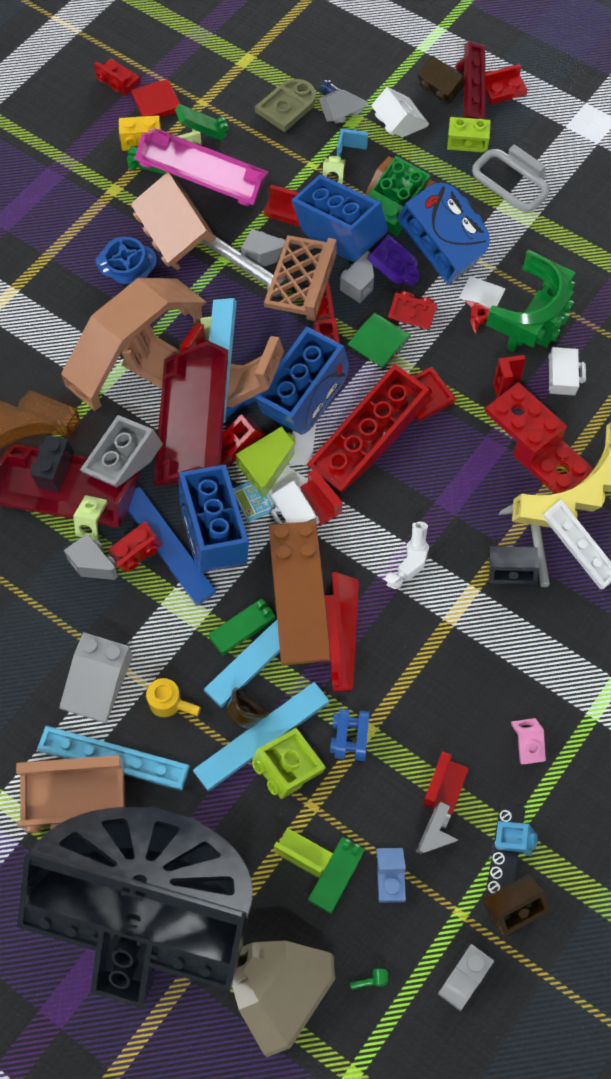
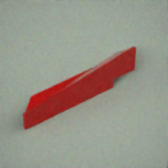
M333 572L331 579L333 595L324 596L333 692L351 691L354 679L359 581L355 578Z

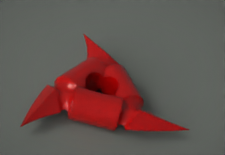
M464 300L472 307L470 322L476 334L478 326L487 322L490 308L478 302Z

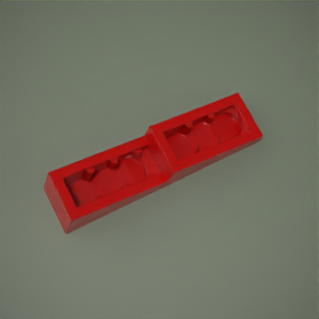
M328 281L316 320L313 321L314 331L340 344Z

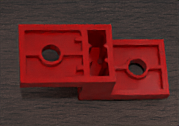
M519 382L485 408V413L517 442L513 456L552 493H562L575 488L593 471L594 468L563 441L567 426ZM518 408L523 411V414L515 415L512 409ZM564 467L567 469L568 473L560 474L557 472L556 468Z

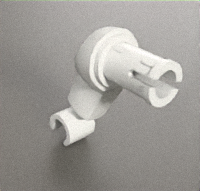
M417 522V524H412V537L407 543V558L398 567V575L392 572L387 574L385 581L388 582L387 586L399 589L402 586L403 579L409 581L424 568L429 550V545L426 542L428 529L426 523Z

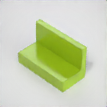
M288 828L280 842H276L274 845V851L277 855L318 878L321 877L333 853Z

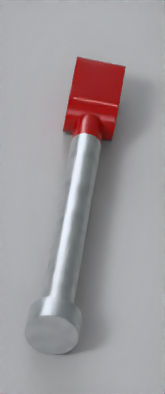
M218 237L211 244L205 239L201 241L265 284L267 291L269 290L273 278L272 273ZM283 277L278 280L280 286L289 283V280ZM281 293L275 295V297H280Z

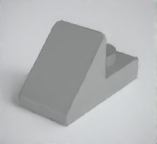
M442 802L436 804L416 850L417 853L422 854L458 841V839L440 831V828L445 829L449 822L451 814L447 812L450 806Z

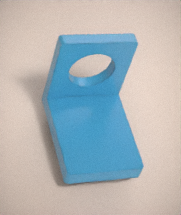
M341 128L337 144V156L341 157L343 146L367 149L368 132Z

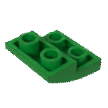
M374 313L348 343V346L385 369L396 353L399 354L410 338V334L377 313Z

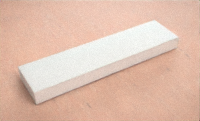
M559 500L542 514V517L600 589H604L611 583V561L565 503Z

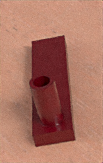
M468 41L464 45V57L455 64L458 72H464V118L485 119V46Z

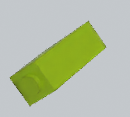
M282 427L236 454L237 466L262 498L268 494L295 454V439L289 432L286 433Z

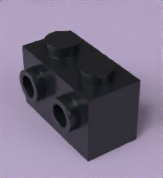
M46 435L44 443H41L39 446V455L36 463L32 464L30 473L38 488L60 492L74 456V451L68 439Z
M490 546L489 583L537 585L539 573L538 547Z

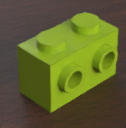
M450 117L447 150L487 152L490 139V120Z

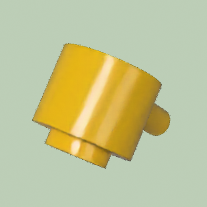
M165 678L157 679L147 689L146 697L150 709L159 717L172 716L178 710L198 716L200 713V706L181 700L179 689L172 680Z

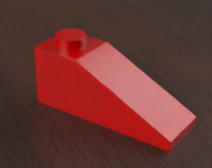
M241 414L223 432L220 465L226 464V467L230 466L236 461V454L266 436L252 419Z

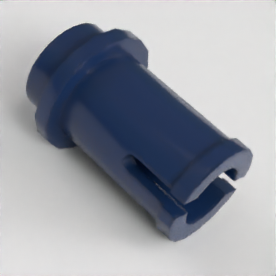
M324 80L320 86V91H322L323 95L341 90L331 80Z

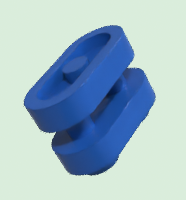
M339 709V713H334L333 728L337 729V737L331 738L330 753H335V758L345 759L346 752H355V760L365 761L370 711H359V718L349 717L350 709ZM348 727L358 728L357 742L347 741Z

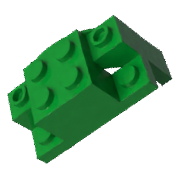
M529 249L526 252L522 270L544 281L542 285L544 287L543 290H538L525 312H513L492 305L486 326L509 336L507 349L515 352L519 345L523 346V344L533 348L538 343L548 348L551 341L555 342L561 332V325L565 326L568 322L569 312L574 305L572 296L576 282L573 279L576 272L554 263Z

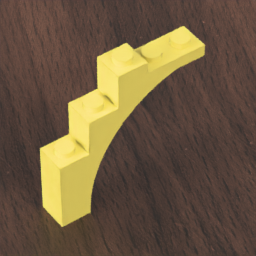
M611 423L606 426L605 449L589 476L575 488L552 495H519L513 501L512 522L550 527L542 517V514L559 500L565 503L576 518L577 511L575 509L593 512L601 508L605 501V493L603 491L611 492Z

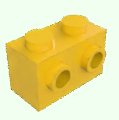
M159 116L119 118V135L122 151L129 150L131 146L138 148L141 135L155 127L161 130Z

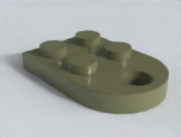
M287 80L255 106V113L286 132L313 108L316 101L315 89L305 80ZM299 90H306V92L301 93Z

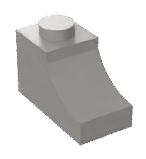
M471 944L438 995L461 1011L494 960Z

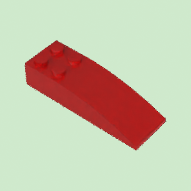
M394 363L306 465L312 470L316 469L324 480L342 493L389 448L431 400L430 389Z

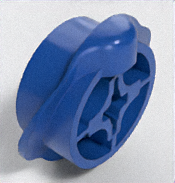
M117 237L106 245L99 256L96 257L95 262L103 275L111 277L119 284L129 286L137 278H147L158 264V259L150 247L142 245L137 239Z

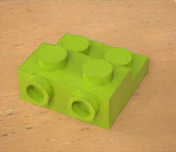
M297 728L258 748L252 757V765L256 773L265 776L268 780L267 787L273 795L278 794L281 799L300 789L305 782L323 773L326 768Z

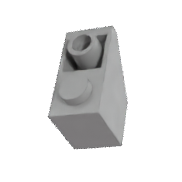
M337 90L319 98L327 122L334 121L335 124L346 120L345 116L350 113L354 116L363 112L362 108L368 106L366 100L345 90Z
M251 229L241 247V252L261 267L268 266L279 261L286 240Z
M369 251L354 262L348 270L345 269L340 276V291L359 303L371 293L374 285L373 266L367 260L371 254Z
M88 534L64 550L68 561L81 577L115 580L118 577L115 569L117 565L110 555L106 557L102 552L104 549L97 539L92 540Z

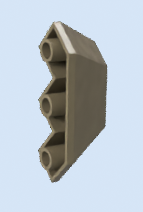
M289 941L254 942L242 947L232 987L238 1009L266 1057L292 1047L335 980L334 956L331 953Z

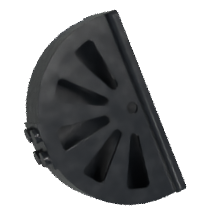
M150 806L148 808H105L80 814L58 824L48 831L36 843L33 849L28 850L24 856L17 927L96 951L90 993L143 1008L153 986L155 969L227 991L231 990L252 903V882L249 871L238 852L220 835L200 824L199 820Z

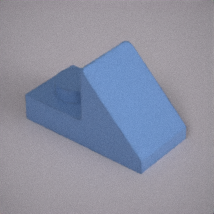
M377 848L379 903L405 902L404 873L406 867L403 848Z

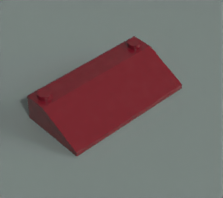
M206 341L164 359L158 437L163 445L156 453L153 485H179V472L220 466L228 349Z
M12 444L0 459V506L74 519L73 515L83 498L87 495L107 500V505L97 524L118 528L127 515L142 471L141 469L120 486L115 487L81 472L80 469L88 457L74 455L60 492L38 488L31 476V466L33 463H36L39 448Z

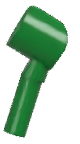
M373 969V978L350 983L351 989L366 986L383 987L388 983V972L386 969Z

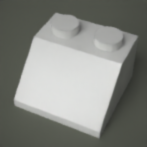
M388 87L371 105L376 111L375 116L385 123V129L391 135L396 134L404 137L429 125L428 121L409 97Z

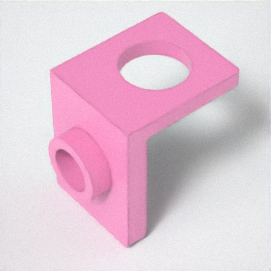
M535 718L512 721L511 726L518 735L520 763L523 765L546 761L544 729ZM531 725L532 727L523 728L521 726Z

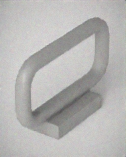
M515 144L509 149L508 154L499 149L488 150L473 165V176L479 182L521 211L529 212L535 210L549 195L550 189L548 183L544 180L546 166ZM497 157L539 186L541 193L532 202L524 203L482 174L480 169L489 159Z

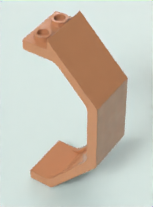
M137 278L90 317L61 373L65 386L91 409L96 411L101 407L99 392L123 348L130 340L169 309H179V312L183 313L184 316L187 314L192 316L194 324L201 323L200 318H203L202 306L207 302L178 279Z
M149 325L125 345L121 352L124 356L121 365L162 389L164 359L181 351L159 339ZM270 336L261 357L245 365L231 364L227 407H234L269 389L284 353L279 337Z

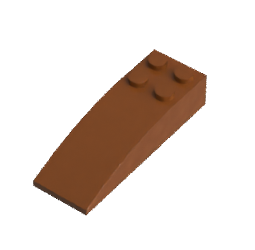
M316 521L269 525L281 666L330 661Z

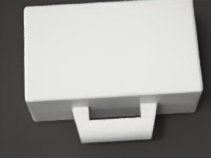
M552 347L548 356L549 393L576 395L579 383L586 381V364L579 362L578 349Z
M295 481L271 494L277 505L271 511V514L277 524L316 521V525L320 523L318 516L315 515V511ZM279 512L282 513L284 519L286 520L283 523L277 515V513Z

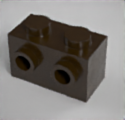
M433 55L417 74L422 88L427 91L429 89L432 90L439 100L443 102L446 100L450 104L464 87L463 76Z
M529 874L483 898L490 920L504 937L551 912L544 890Z

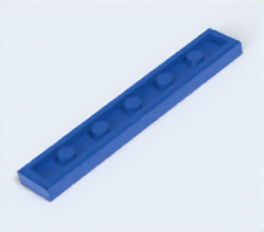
M140 487L136 488L128 513L138 526L144 521L148 523L163 544L159 547L157 553L195 606L200 605L214 596L216 590L203 573H198L194 560Z

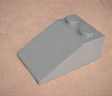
M117 415L80 470L87 475L118 487L149 464L163 443L153 429Z
M83 632L73 656L59 708L107 723L133 658L130 647Z

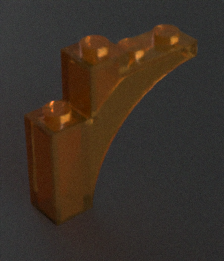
M30 390L25 397L21 398L18 407L0 401V449L14 441L34 435L52 434L70 438L80 422L77 409Z

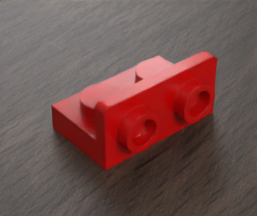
M110 59L104 65L99 62L94 63L96 78L124 96L141 83L140 76L113 59Z
M520 64L485 73V96L490 105L527 95L528 89L520 76Z
M402 291L401 294L395 293L388 319L430 331L435 312L438 309L437 304H434V300L422 297V300L413 298V294Z
M144 521L110 547L108 551L116 561L117 567L124 573L136 569L146 557L154 555L163 544L148 523Z

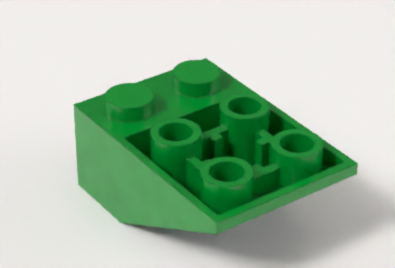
M395 156L367 195L381 202L387 231L396 236L403 229L397 217L405 203L421 193L431 177L428 173Z

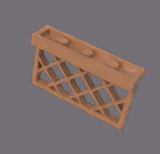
M287 235L264 301V307L304 314L307 320L315 321L337 256V239L328 238L327 242ZM291 244H297L301 246L300 249L292 252L289 247ZM313 248L322 249L321 253L314 256L309 250ZM306 253L309 258L299 262L296 257ZM292 259L296 265L286 269L284 263ZM313 263L316 269L307 273L303 267ZM300 269L303 276L294 280L290 274ZM287 276L290 282L280 286L278 280ZM307 280L310 286L301 290L297 284ZM294 286L297 293L288 297L284 291ZM279 293L284 298L279 302L271 301L272 297ZM300 297L304 300L303 307L293 305L292 301Z

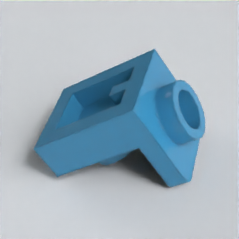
M498 821L495 847L498 850L523 852L526 856H532V851L536 849L538 840L534 829L529 824Z

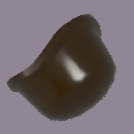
M235 687L232 690V697L227 705L226 712L229 719L235 725L250 729L256 726L263 718L269 716L270 712L250 698L240 688Z

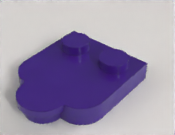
M389 234L367 258L375 268L379 269L391 281L397 284L404 282L407 285L413 286L419 280L420 274L416 269V258Z

